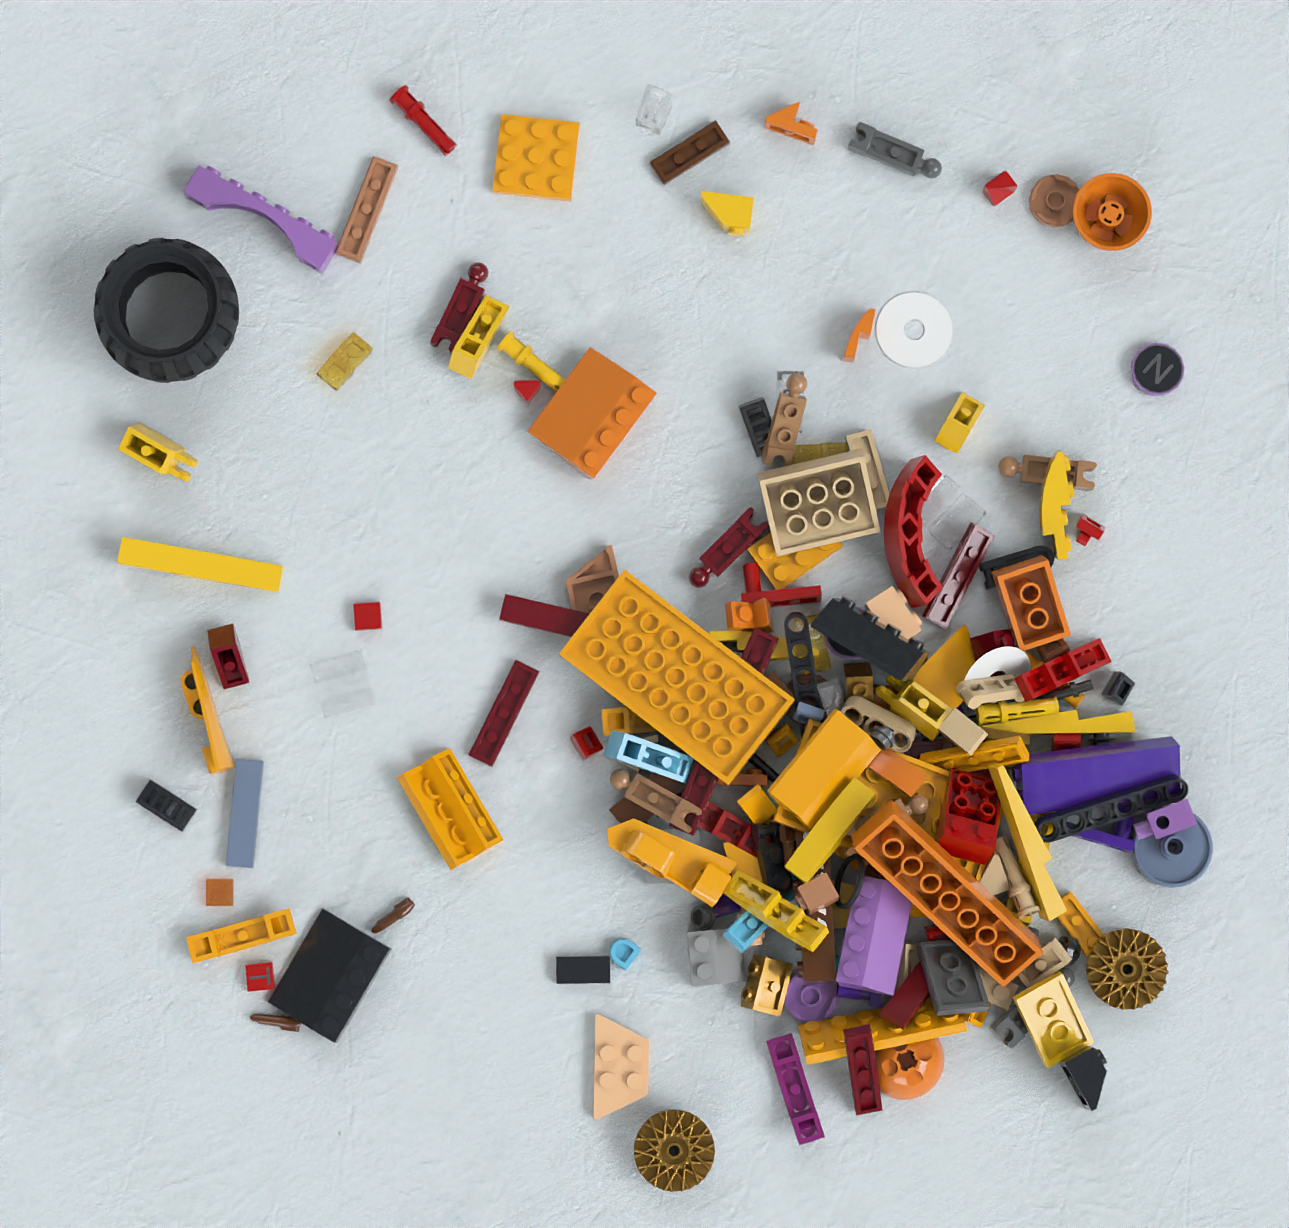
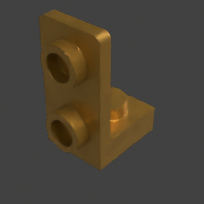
M870 662L843 664L846 700L851 696H860L874 703L873 674ZM848 709L851 714L859 715L857 710Z

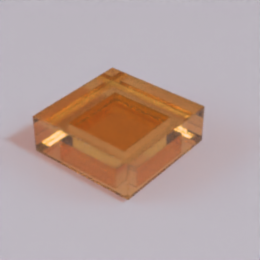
M206 879V906H234V879Z

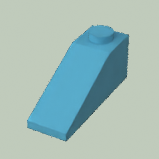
M614 730L611 731L603 755L682 783H686L694 760L691 756Z

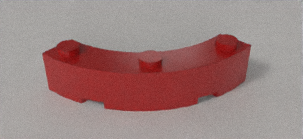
M926 455L910 459L901 470L891 489L884 516V546L888 565L898 589L902 591L911 608L928 605L943 588L932 571L928 559L924 558L921 542L923 541L922 507L924 501H927L935 483L942 476V473Z

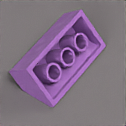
M864 876L860 894L850 909L836 982L842 987L894 996L912 902L889 881Z

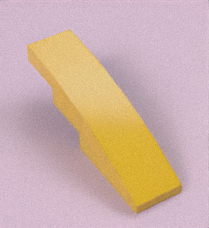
M709 631L710 635L720 643L737 642L738 652H744L752 633L746 631ZM778 637L779 641L770 661L789 659L786 638ZM797 644L793 647L792 652L796 657L802 658L807 655L808 648L804 644ZM812 647L813 657H819V650Z
M854 777L809 832L789 859L785 868L807 884L839 847L843 837L856 824L860 814L876 797V793Z
M739 870L730 879L723 891L726 896L756 918L811 952H814L829 933L827 926L806 916L802 908L783 899L780 892Z

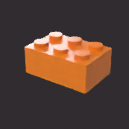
M1040 555L991 572L1016 648L1026 651L1071 635L1047 558Z

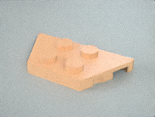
M595 1014L593 1119H599L648 1095L649 1040L600 1014Z

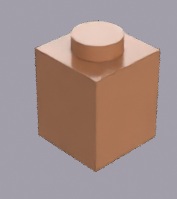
M827 873L808 881L807 884L797 887L796 892L798 895L795 896L798 906L806 910L809 915L839 899V895Z

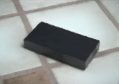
M610 956L556 957V984L610 983Z

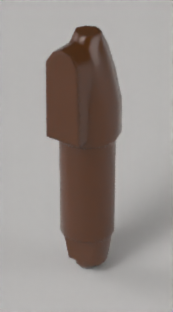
M780 824V841L783 844L784 865H786L794 854V835L790 827Z
M409 897L405 898L394 906L392 912L377 921V924L372 927L371 932L379 933L399 919H402L411 912L415 903Z
M262 1013L250 1016V1020L256 1021L258 1024L279 1026L281 1030L299 1032V1027H301V1023L290 1016Z

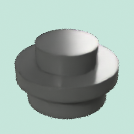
M874 726L870 735L872 740L881 750L886 751L888 748H892L895 745L894 733L886 726Z
M700 904L692 910L691 923L694 927L701 931H707L713 927L715 912L711 906Z

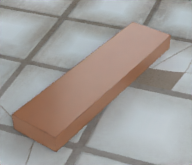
M373 156L335 252L336 255L361 264L396 175L398 165Z

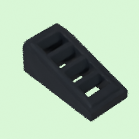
M763 397L738 406L756 457L762 456L764 447H759L758 442L766 440L769 432L755 437L754 433L766 428L770 430L772 422ZM759 407L762 409V412L751 416L747 415V412ZM761 418L766 420V422L751 426L750 423Z
M149 780L136 800V803L181 832L184 831L197 811L196 808L153 780ZM154 789H156L159 792L157 793L151 804L147 803L146 801L148 800ZM164 795L167 796V800L161 809L158 810L156 806ZM175 801L177 805L171 814L167 816L165 814L172 802ZM181 808H186L187 810L179 822L175 821L174 819Z

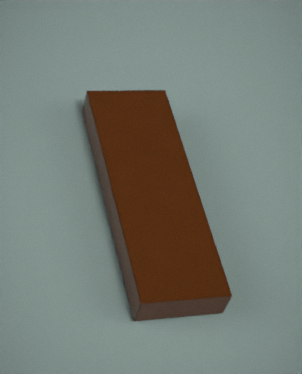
M715 120L652 160L650 165L662 184L666 185L728 146L730 141Z

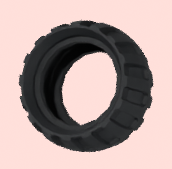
M153 238L149 239L148 242L138 245L134 244L126 248L121 256L116 260L113 259L106 267L105 274L101 281L98 282L95 292L94 321L103 346L109 355L125 370L140 378L155 382L186 381L197 377V375L208 369L210 370L219 362L224 353L229 350L239 322L238 295L225 267L204 248L182 239ZM164 272L184 273L198 280L206 289L208 311L203 326L193 339L177 348L157 350L142 346L131 338L126 323L127 304L134 290L149 277Z

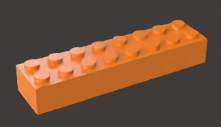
M892 800L886 803L851 835L854 849L1002 987H1005L1043 953L1039 938Z

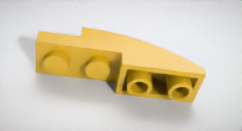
M1055 450L1048 464L1043 479L1039 504L1041 534L1043 536L1052 534L1055 558L1057 560L1069 559L1068 552L1072 551L1070 536H1065L1064 526L1068 525L1067 513L1065 509L1061 510V506L1071 504L1070 498L1074 497V488L1072 481H1067L1066 471H1070V462L1068 455H1063L1062 450Z

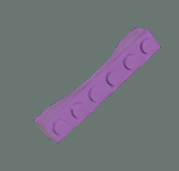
M200 165L197 167L183 191L187 199L209 211L239 209L266 218L288 237L300 262L322 274L324 273L338 247L337 242L334 241V235L323 229L320 232L311 228L313 224L302 217L295 219L289 216L290 211L279 204L273 207L266 203L267 199L263 195L255 191L252 194L243 190L244 186L238 181L230 179L228 182L221 178V173L213 167L207 166L206 169Z

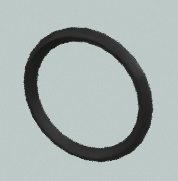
M858 854L848 856L842 863L836 876L834 888L839 895V899L835 903L838 908L843 910L850 908L854 904L863 885L865 866L862 857ZM856 859L859 865L857 884L849 901L842 904L840 901L842 877L849 863Z

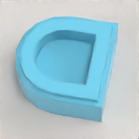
M621 938L612 943L610 956L617 965L626 971L641 951V948L632 941Z

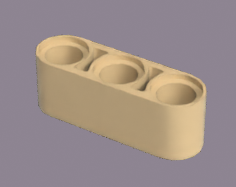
M860 696L849 697L840 711L869 736L872 734V729L875 726L872 721H879L883 726L888 727L895 735V745L889 749L895 752L902 753L908 751L915 738L916 728L910 721ZM848 709L857 710L859 715L851 714ZM897 733L904 734L908 739H900Z

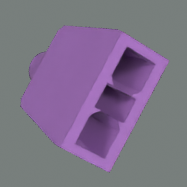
M1184 799L1147 813V820L1136 823L1133 826L1139 840L1151 835H1155L1156 839L1197 825L1188 799ZM1166 816L1169 819V825L1162 828L1158 827L1157 819Z

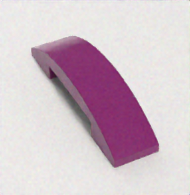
M792 1033L767 1040L768 1050L798 1144L802 1145L825 1138Z

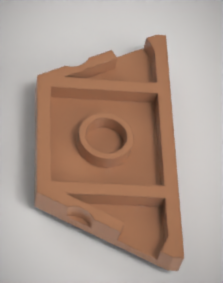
M612 545L607 546L600 554L566 580L573 610L591 613L619 577Z

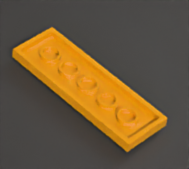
M927 998L904 1030L880 1018V1012L883 1008L862 1010L859 1013L845 1016L839 1015L821 1021H810L806 1024L798 1025L806 1064L809 1065L847 1057L843 1029L870 1024L874 1051L967 1032L966 1022L963 1014L936 1016L932 1000Z

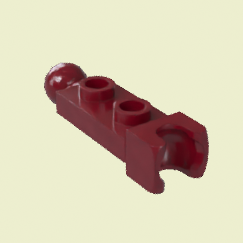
M476 262L469 267V281L460 278L440 323L437 325L430 340L432 347H438L442 340L447 339L451 342L449 351L450 355H452L455 345L472 319L485 292L484 288L478 286L479 283L487 279L489 274L485 264Z
M749 507L699 558L704 565L702 567H695L690 571L688 578L691 585L697 588L706 586L711 572L718 578L768 529V522L764 521L758 526L751 525L749 519L753 516L754 509Z

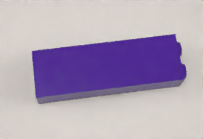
M1172 736L1033 753L1030 754L1029 761L1015 763L1012 766V778L1016 782V790L1029 815L1055 812L1175 774L1181 777L1180 745ZM1172 783L1169 786L1168 792L1170 794L1178 793L1181 790V783ZM1153 790L1145 792L1143 800L1155 799L1156 792ZM1124 798L1118 803L1130 802V799Z

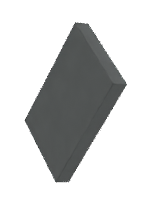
M952 939L921 941L917 943L916 949L936 1016L988 1011L990 1005L977 962Z

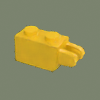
M142 423L128 427L118 448L121 452L158 473L164 475L170 473L188 482L191 474L178 467L179 461L191 467H196L198 463L196 458L184 452L186 448Z
M888 674L885 678L886 682L899 693L896 695L881 685L877 687L876 694L891 705L890 710L910 721L919 732L933 741L940 733L938 728L953 709L915 681L901 682Z

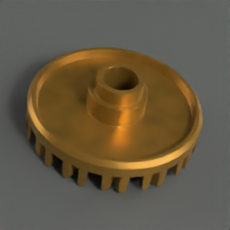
M1122 928L1104 934L1094 943L1086 961V976L1092 991L1104 1003L1122 1010H1136V1008H1143L1144 1005L1151 1004L1153 999L1158 998L1157 995L1160 991L1164 990L1163 986L1167 983L1166 975L1169 974L1167 970L1168 963L1165 959L1166 954L1162 951L1163 948L1149 934L1135 929ZM1125 964H1129L1131 966V972L1129 974H1125L1123 972V966Z
M671 1109L654 1114L641 1126L635 1138L634 1159L640 1174L648 1183L663 1191L682 1192L691 1189L705 1179L714 1162L715 1145L709 1128L699 1117L684 1110ZM673 1145L678 1146L680 1149L679 1154L676 1156L669 1153V1148Z

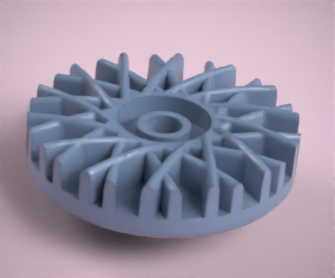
M1194 814L1197 825L1156 839L1155 835H1151L1139 840L1134 830V836L1131 840L1135 841L1131 856L1134 858L1135 866L1139 869V873L1143 874L1148 881L1162 887H1182L1199 879L1207 870L1212 858L1213 843L1207 826L1196 814ZM1145 816L1142 821L1147 820L1148 817ZM1166 816L1157 819L1158 827L1168 826L1169 819ZM1170 842L1176 845V851L1173 853L1167 849Z

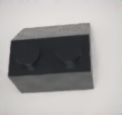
M1086 1046L1059 1062L1082 1105L1090 1111L1097 1109L1107 1072L1104 1067L1107 1061L1100 1049L1092 1046Z

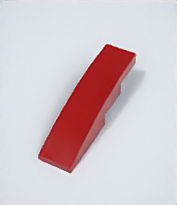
M1098 638L1015 677L1014 680L1025 702H1028L1112 661L1101 639Z
M709 802L698 827L757 858L751 832L752 824ZM766 836V843H771L770 836Z

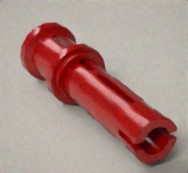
M407 85L399 88L389 101L392 104L395 103L405 113L404 117L409 121H413L439 148L444 156L450 154L457 144L424 110V103L416 100L408 91L409 87Z

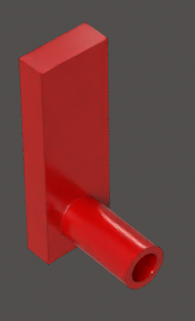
M758 563L743 565L746 593H741V602L754 603L762 598H766L771 608L821 603V585L762 591Z

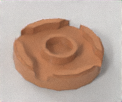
M1059 174L1038 180L1032 188L1029 197L1030 211L1035 219L1041 224L1053 228L1063 227L1073 221V204L1079 192L1077 184L1070 178Z

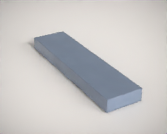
M236 759L226 866L254 868L264 761Z

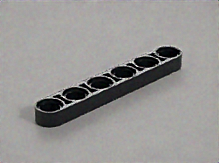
M792 612L784 620V630L796 707L803 697L811 696L816 701L815 707L821 709L808 620L803 613ZM792 618H800L804 622V627L802 630L794 632L788 626L789 621ZM797 644H804L808 648V653L805 657L798 658L792 652L793 647ZM801 670H807L811 673L812 679L809 683L802 684L796 678L797 673ZM799 722L800 733L802 738L806 724Z
M1175 774L1043 815L1035 821L1034 825L1043 842H1054L1179 802L1187 796L1189 789L1182 777ZM1174 782H1180L1181 790L1176 794H1170L1168 792L1169 786ZM1149 790L1156 792V797L1153 801H1143L1145 792ZM1121 799H1130L1128 809L1123 811L1117 809V804ZM1101 806L1105 808V813L1101 818H1092V811L1096 807ZM1078 815L1079 822L1074 827L1066 825V820L1069 816ZM1046 823H1052L1054 825L1053 831L1048 835H1042L1040 833L1041 827Z

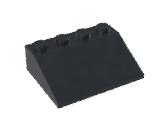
M322 908L268 1002L328 1040L338 1043L392 948Z

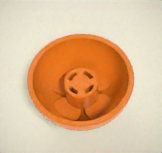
M1106 173L1093 177L1081 187L1073 204V220L1078 233L1088 244L1104 251H1120L1133 246L1145 235L1151 223L1152 207L1148 194L1137 181L1123 174Z
M938 1038L874 1051L880 1092L894 1099L910 1100L925 1095L937 1084L943 1072L944 1051Z

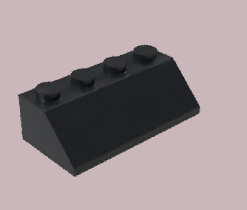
M842 596L841 599L832 598L810 625L901 682L914 680L929 654L927 650L923 649L925 644L913 637H910L908 640L900 635L902 631L890 623L887 626L878 622L879 617L866 609L863 613L855 608L856 603L845 596Z

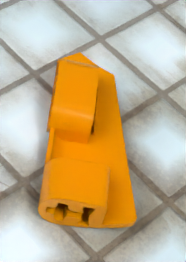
M192 646L190 662L192 669L182 675L181 687L190 713L195 718L205 721L210 745L201 748L209 774L214 775L230 770L235 766L216 712L215 702L195 646ZM192 675H194L196 689L193 690L189 689L187 681ZM199 701L203 715H199L196 712V704Z
M634 818L606 829L608 847L654 876L662 879L667 878L711 907L721 897L731 879L729 874L737 864L736 861Z

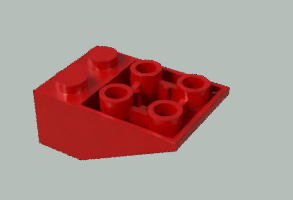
M951 768L935 833V841L951 856L985 865L994 852L1000 799L993 779Z

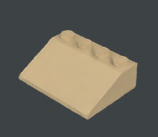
M861 448L757 473L776 556L881 532L865 458Z

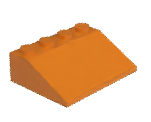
M589 347L527 432L587 478L594 479L657 393L637 377Z

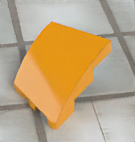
M965 625L923 664L914 680H912L953 710L964 701L956 693L955 688L958 683L964 681L968 671L975 663L970 642L971 636Z

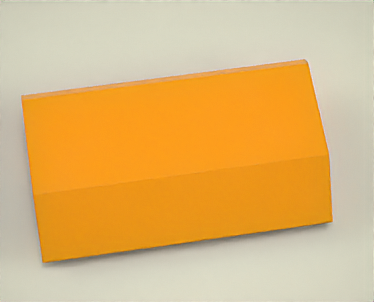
M834 709L767 792L779 806L793 813L806 829L811 831L854 777L858 779L881 749L865 731L839 710Z
M450 748L432 756L421 765L397 777L450 870L470 861L504 840Z

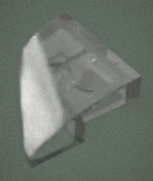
M835 678L817 684L827 716L834 709L841 711L846 701L844 683Z

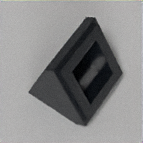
M1114 671L1101 694L1122 706L1133 689L1135 682L1123 672Z

